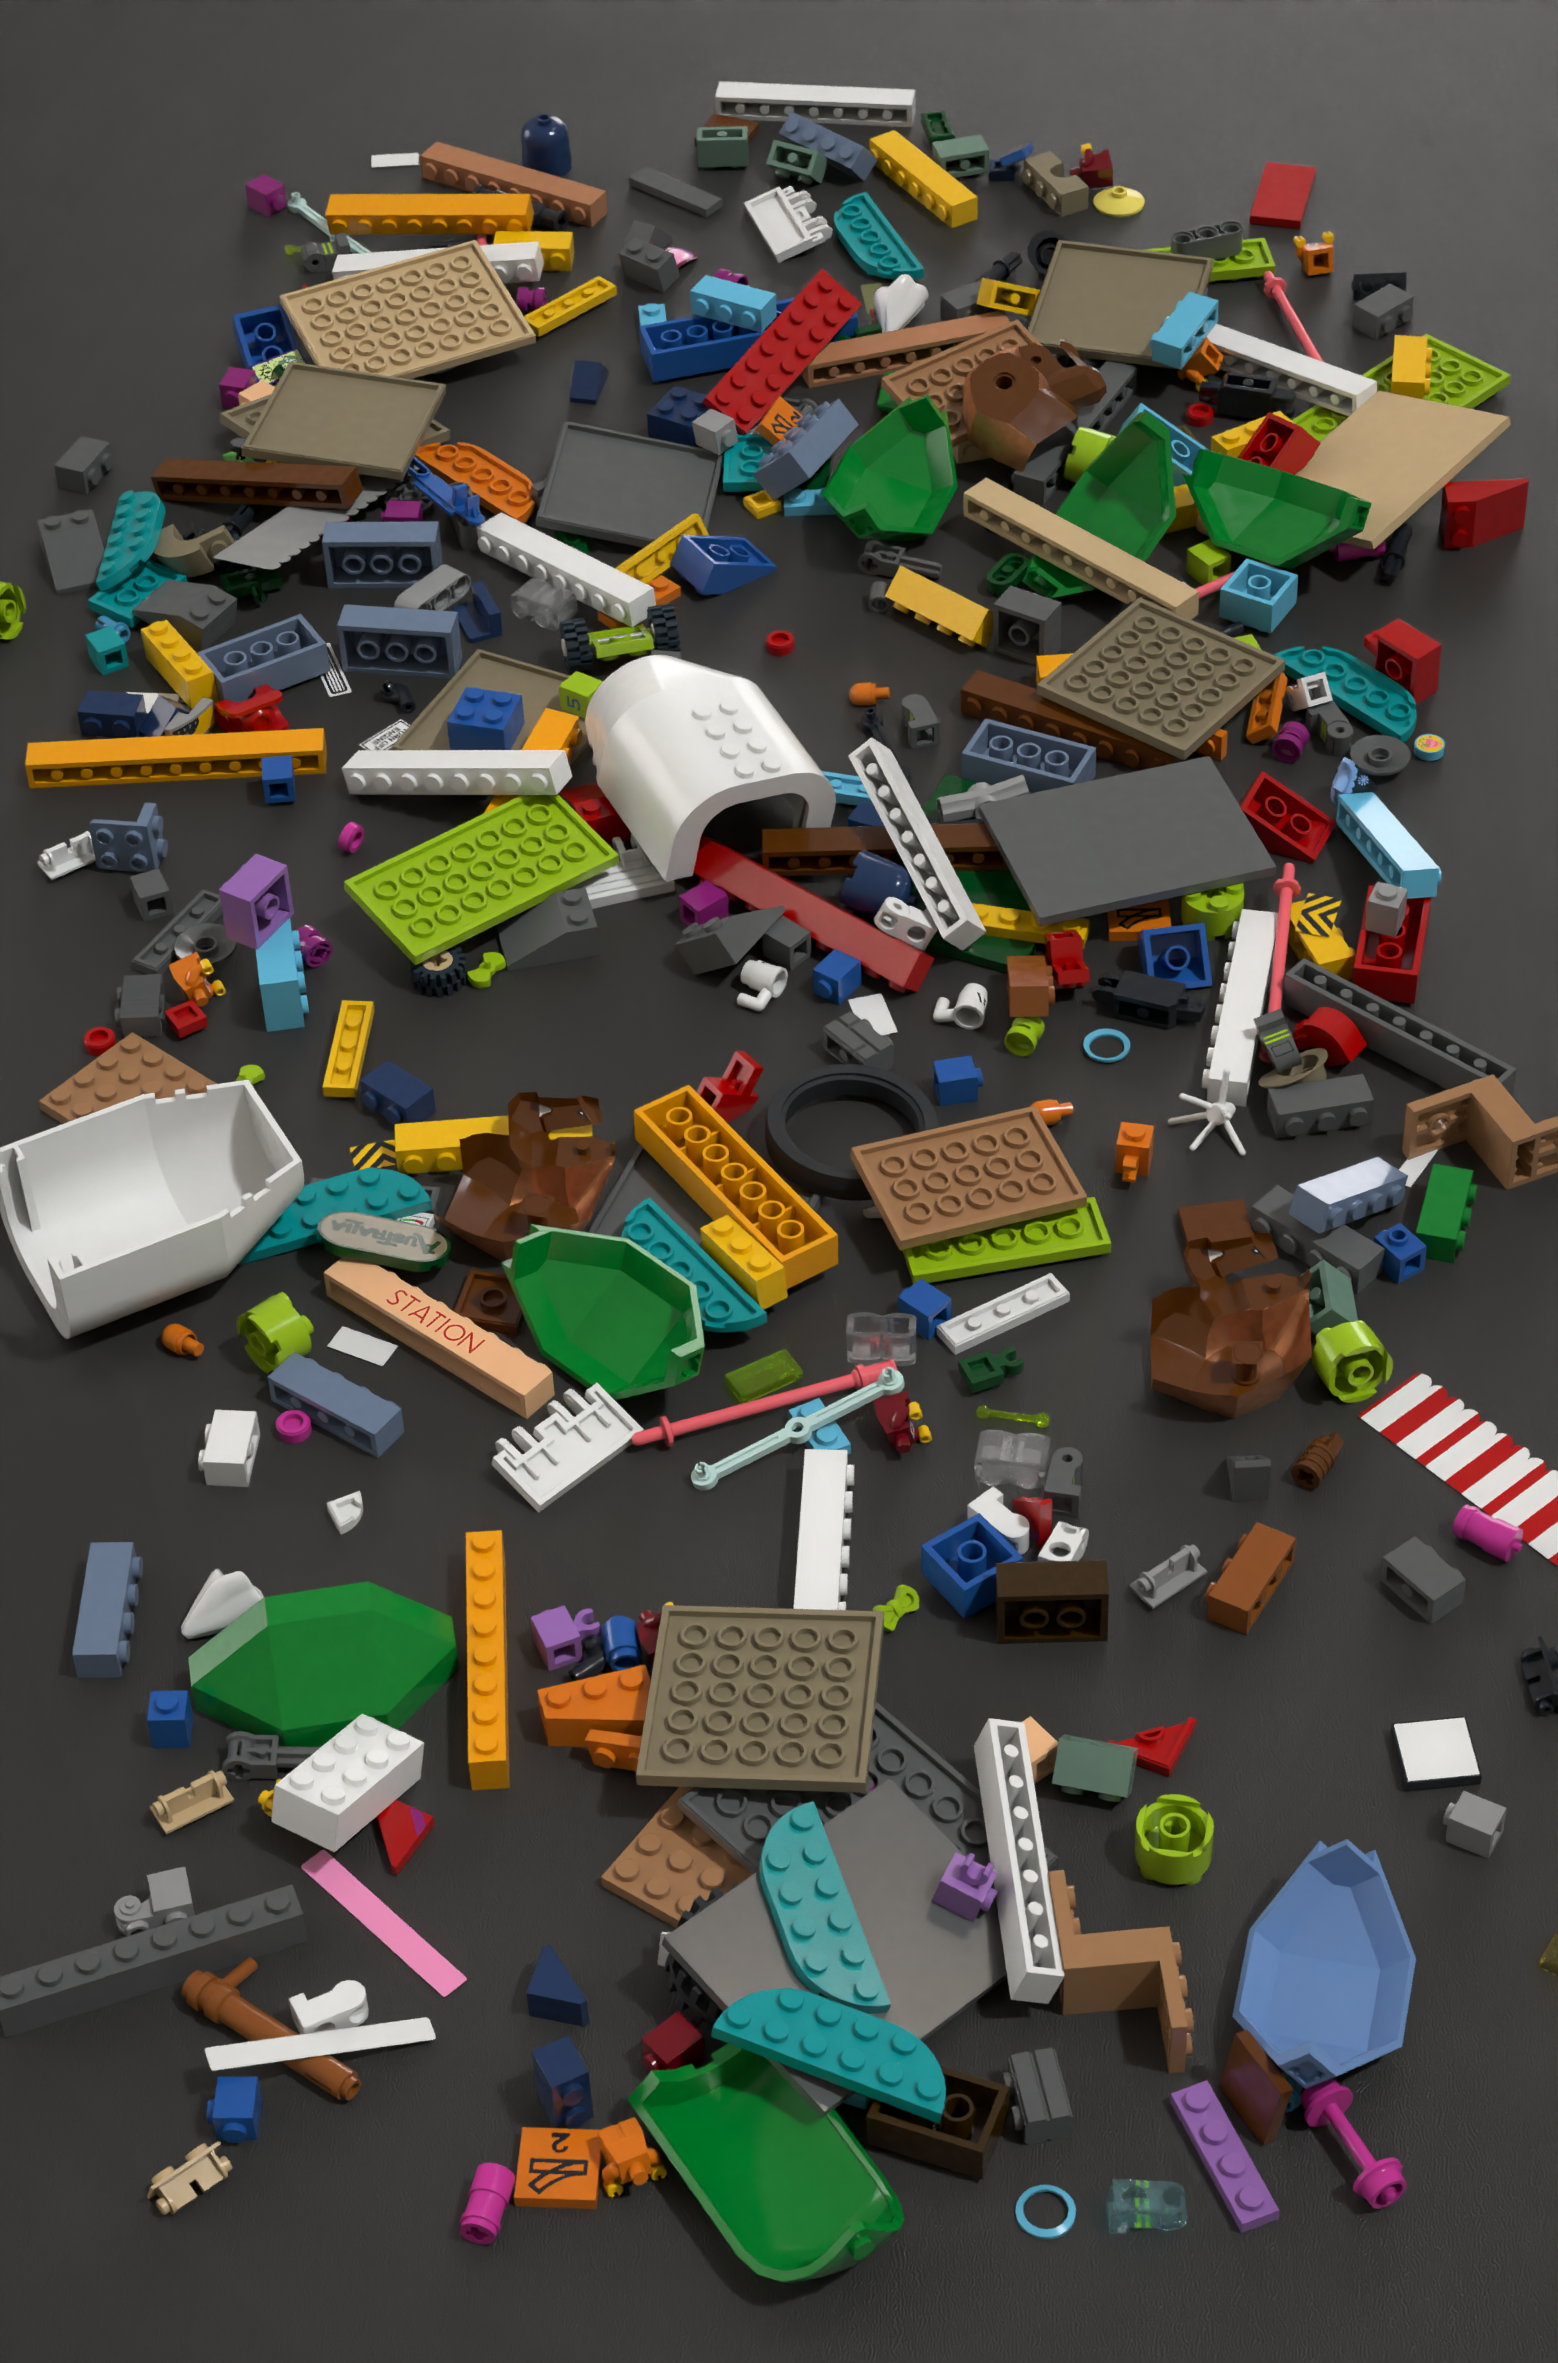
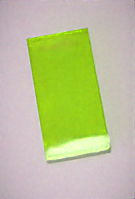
M786 1348L725 1374L726 1384L741 1403L757 1399L803 1378V1370Z

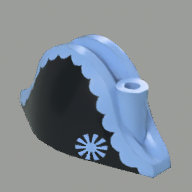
M1344 757L1334 774L1331 786V801L1337 806L1339 794L1375 793L1378 787L1352 760Z

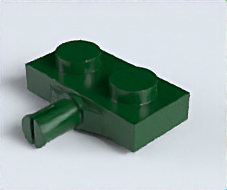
M252 567L220 575L221 584L225 592L235 598H243L252 594L257 604H260L259 598L261 603L265 602L266 596L263 592L283 587L282 577L278 569L269 570Z

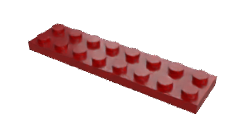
M821 269L701 403L709 410L713 409L733 418L737 434L746 435L769 410L772 403L787 390L854 315L862 303L826 271Z

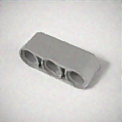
M443 564L402 592L397 597L394 608L444 611L467 594L471 585V579L467 574L447 564Z

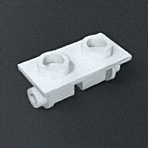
M89 831L70 839L71 847L68 849L67 845L63 842L43 850V854L39 855L40 861L37 864L51 880L96 861Z

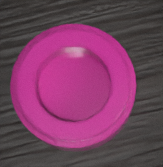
M349 822L340 834L338 841L339 849L349 854L354 853L363 841V826Z
M289 1410L282 1413L276 1420V1430L279 1439L289 1444L305 1441L312 1432L309 1415L301 1410Z

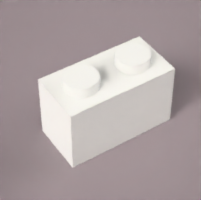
M215 1410L212 1424H207L205 1429L206 1448L205 1450H200L198 1459L199 1470L204 1471L206 1485L249 1486L260 1439L256 1411Z

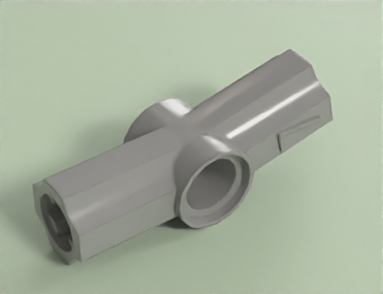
M1022 774L991 786L988 783L980 782L972 785L965 793L939 797L936 799L938 818L940 822L959 821L975 817L979 819L981 818L979 804L1030 794L1025 778Z

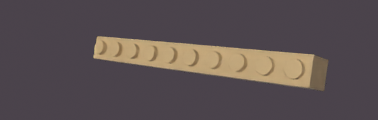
M985 478L963 493L965 517L1125 604L1134 602L1140 597L1188 619H1193L1198 615L1199 591L994 481Z

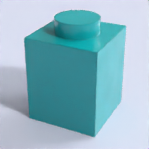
M112 626L85 635L89 658L103 676L129 667L126 645Z

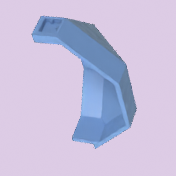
M1348 1839L1330 1847L1319 1841L1249 1929L1232 2017L1244 2030H1248L1262 2049L1281 2069L1305 2089L1401 2048L1403 2044L1416 1957L1376 1850L1364 1854Z

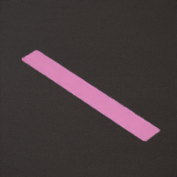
M321 1850L301 1866L308 1875L443 1997L449 1995L467 1980L459 1970L328 1852Z

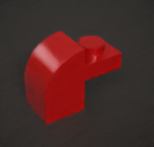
M1076 930L1045 933L1047 964L1052 966L1055 990L1085 986V982L1090 981L1089 968L1083 962L1082 938Z
M1319 1007L1309 1019L1298 1023L1294 1027L1295 1032L1292 1034L1298 1050L1310 1047L1325 1049L1328 1053V1058L1325 1062L1327 1067L1350 1063L1367 1045L1353 1021L1342 1012L1329 1007Z
M736 1050L723 1077H703L697 1093L725 1122H730L747 1113L758 1100L759 1096L753 1089L764 1068L745 1051Z

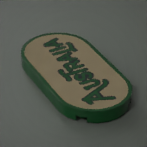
M340 1211L324 1216L319 1221L316 1238L319 1244L322 1242L325 1244V1250L343 1258L412 1272L430 1271L431 1266L438 1265V1268L444 1266L450 1256L451 1244L449 1239L440 1231L423 1225L359 1212Z

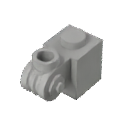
M185 1867L147 1875L150 1896L145 1902L141 1903L137 1897L131 1895L124 1896L116 1902L114 1914L117 1927L123 1935H134L195 1915Z

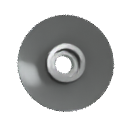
M1371 735L1361 738L1353 744L1350 750V759L1363 772L1378 776L1392 775L1404 770L1408 766L1411 757L1410 750L1405 743L1397 738L1386 735Z
M203 923L189 927L177 937L174 944L175 954L179 960L197 952L201 960L208 959L212 966L229 959L237 947L236 941L226 937L225 926L216 923Z

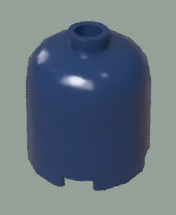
M539 114L529 119L523 126L521 135L523 166L550 175L555 174L557 177L567 174L572 168L569 131L566 124L560 118L549 114Z
M862 850L852 863V865L857 867L852 879L846 877L841 891L840 903L844 904V908L875 918L888 897L898 898L906 905L916 908L919 894L916 893L917 887L907 868L866 850Z

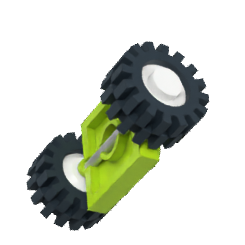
M671 603L648 607L647 618L649 628L647 629L643 624L634 627L628 626L588 633L584 618L560 621V640L567 672L574 673L575 671L591 670L593 666L591 650L597 658H601L604 661L615 660L618 658V655L630 653L631 656L644 655L647 653V650L651 649L680 652L679 630L674 607Z

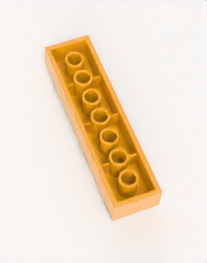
M690 1085L634 1110L636 1141L714 1221L729 1214L785 1267L787 1289L838 1264V1234Z

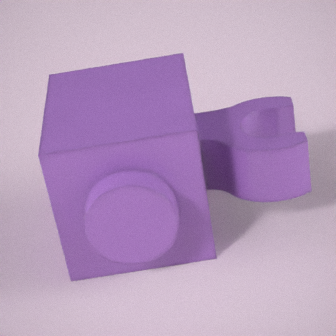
M565 1605L530 1617L533 1641L548 1671L583 1660L581 1640L591 1634L601 1635L599 1622L587 1625V1623L594 1621L592 1608L579 1611L574 1621L570 1617Z
M955 1852L939 1882L932 1901L974 1923L980 1909L988 1912L998 1891L991 1887L998 1873L993 1871L994 1865L988 1863L985 1867L973 1861L975 1855L972 1853L965 1857Z

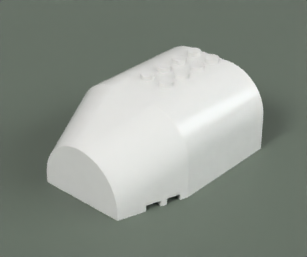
M651 655L631 661L617 669L598 687L590 700L585 718V726L589 746L593 748L592 760L593 765H596L597 784L665 882L693 876L700 838L704 828L719 812L738 803L782 794L796 813L792 828L831 827L836 804L835 791L831 783L760 688L752 681L675 657Z
M249 1080L206 1085L207 1092L186 1095L185 1089L175 1090V1097L156 1099L155 1093L142 1094L0 1147V1214L27 1278L56 1328L64 1338L69 1339L226 1278L303 1191L304 1172L302 1160Z

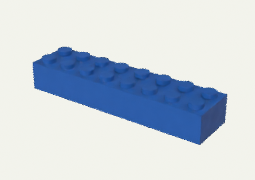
M795 298L776 301L777 317L762 333L702 316H692L639 326L640 353L653 382L668 381L684 376L691 377L700 373L718 372L722 369L732 368ZM856 312L829 343L837 342L836 337L842 334L854 336V329L858 328Z

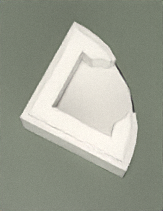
M360 1491L327 1503L328 1512L340 1535L354 1528L362 1517L363 1502Z

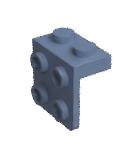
M145 802L137 822L93 819L89 824L96 864L100 869L145 873L158 869L162 857L165 858L167 856L168 842L166 839H163V818L158 814L156 803Z

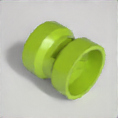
M1016 1017L1012 1023V1028L1009 1029L1004 1038L1006 1048L1017 1056L1031 1055L1037 1046V1041L1045 1031L1043 1020L1040 1017Z

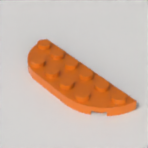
M441 442L420 446L414 456L429 468L433 475H437L448 485L454 482L468 484L473 495H480V505L495 515L503 513L526 524L535 510L536 505L535 501L532 500L531 485L533 483L530 479L478 446L457 442V446H441Z

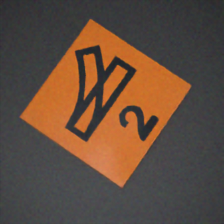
M779 396L772 403L756 431L774 446L782 439L785 440L783 435L794 426L798 427L796 421L803 415Z
M1169 899L1107 912L1109 942L1138 941L1137 932L1141 930L1171 927Z
M522 2127L514 2194L515 2207L597 2209L602 2162L598 2130Z

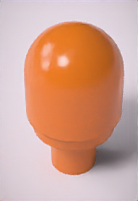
M872 682L857 683L851 687L849 698L856 706H873V704L878 703V699H890V687L877 688V684Z
M1047 1099L1036 1101L1030 1105V1107L1036 1106L1047 1126L1060 1122L1063 1116L1073 1115L1071 1102L1059 1104L1057 1100Z
M173 1323L166 1326L162 1331V1343L169 1350L179 1355L191 1353L195 1356H200L203 1353L204 1345L197 1341V1337L192 1330Z

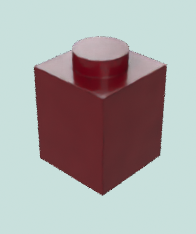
M678 2011L641 2038L643 2053L641 2061L648 2073L652 2070H675L689 2064L695 2067L705 2060L704 2036Z

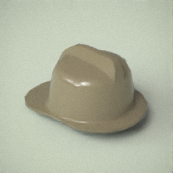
M1323 1048L1306 1050L1300 1053L1301 1065L1291 1067L1280 1073H1277L1274 1069L1261 1077L1259 1086L1274 1088L1326 1080L1327 1075L1324 1063L1328 1058V1053Z

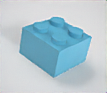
M1245 559L1220 589L1219 617L1234 623L1239 621L1245 626L1271 634L1296 604L1298 575Z

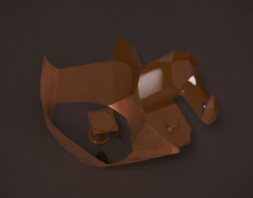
M1060 339V346L1077 363L1076 366L1062 368L1046 347L1036 343L1022 347L1016 344L1009 349L996 352L972 369L964 381L963 411L968 440L994 460L1024 472L1027 461L1036 444L1070 422L1077 431L1078 412L1076 410L1101 401L1107 392L1101 373L1095 368L1087 366L1079 359L1078 351L1065 339Z
M519 1092L508 1103L509 1135L481 1133L459 1139L463 1177L445 1218L443 1219L433 1213L435 1219L470 1244L501 1261L512 1258L515 1241L529 1235L530 1224L582 1232L592 1217L615 1161V1141L608 1143L598 1137H558L551 1141L548 1135L552 1130L602 1123V1111L599 1107L598 1098L583 1095L578 1098L538 1097L537 1092Z
M1253 1233L1251 1237L1211 1242L1207 1237L1189 1241L1183 1253L1184 1266L1194 1287L1173 1288L1164 1291L1158 1297L1152 1299L1151 1389L1205 1411L1236 1418L1258 1410L1279 1399L1299 1376L1312 1357L1309 1309V1281L1311 1273L1307 1267L1306 1273L1298 1277L1277 1273L1241 1279L1231 1285L1225 1281L1227 1274L1278 1258L1276 1246L1272 1242V1233Z

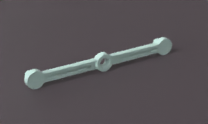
M293 192L291 194L292 199L288 201V210L292 213H299L329 235L330 242L336 241L335 235L329 233L326 219L308 207L306 200L300 197L299 192ZM346 235L350 245V252L353 254L371 253L350 236Z
M886 1367L887 1371L885 1368L882 1370L878 1381L805 1418L795 1417L790 1419L786 1423L785 1428L713 1465L699 1462V1466L697 1463L691 1473L694 1487L701 1491L710 1490L716 1486L718 1479L789 1443H805L812 1436V1431L883 1395L890 1396L901 1392L905 1384L902 1374L892 1367ZM799 1427H802V1428H803V1429H802L801 1431H799V1432H794V1431H793L794 1429L799 1428Z

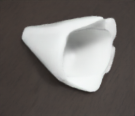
M901 275L890 286L881 287L874 293L873 302L878 323L882 327V333L903 329L925 306L929 296L928 291L923 285L915 283L910 275Z
M215 1569L208 1577L181 1625L182 1634L187 1639H194L220 1633L263 1599L262 1592L253 1586L249 1578L241 1571L223 1575L219 1569Z

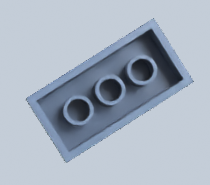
M839 398L830 404L825 401L814 410L815 414L810 415L808 412L796 421L798 427L794 426L783 435L785 440L782 439L771 448L773 453L767 454L758 462L760 467L753 475L773 501L810 479L859 425Z
M438 521L326 522L322 545L328 588H409L443 565Z
M344 604L337 623L343 672L452 679L459 671L462 661L458 612Z
M301 614L197 652L214 673L219 701L224 699L234 702L245 701L255 696L253 688L268 684L273 689L282 690L330 671L326 642Z
M985 718L962 752V778L978 783H988L991 786L1023 774L1030 794L1093 781L1096 776V747Z

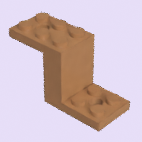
M1494 1074L1423 1099H1418L1406 1105L1402 1153L1408 1160L1466 1140L1506 1190L1558 1172V1116L1535 1124Z
M1064 1870L1048 1871L1065 1976L1058 1987L1063 2015L1157 2007L1169 2074L1184 2073L1186 2056H1192L1190 2033H1194V2021L1191 2008L1186 2009L1184 1999L1188 1998L1187 1981L1185 1975H1179L1178 1966L1182 1964L1179 1942H1172L1170 1926L1081 1934L1079 1918H1074L1073 1909H1076L1074 1886L1066 1885Z

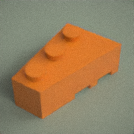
M646 1665L537 1690L540 1719L548 1746L587 1747L585 1739L590 1729L642 1736L651 1683Z

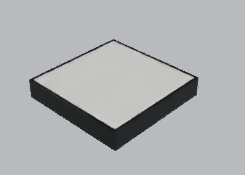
M1466 1716L1391 1724V1734L1406 1791L1481 1784L1482 1774Z

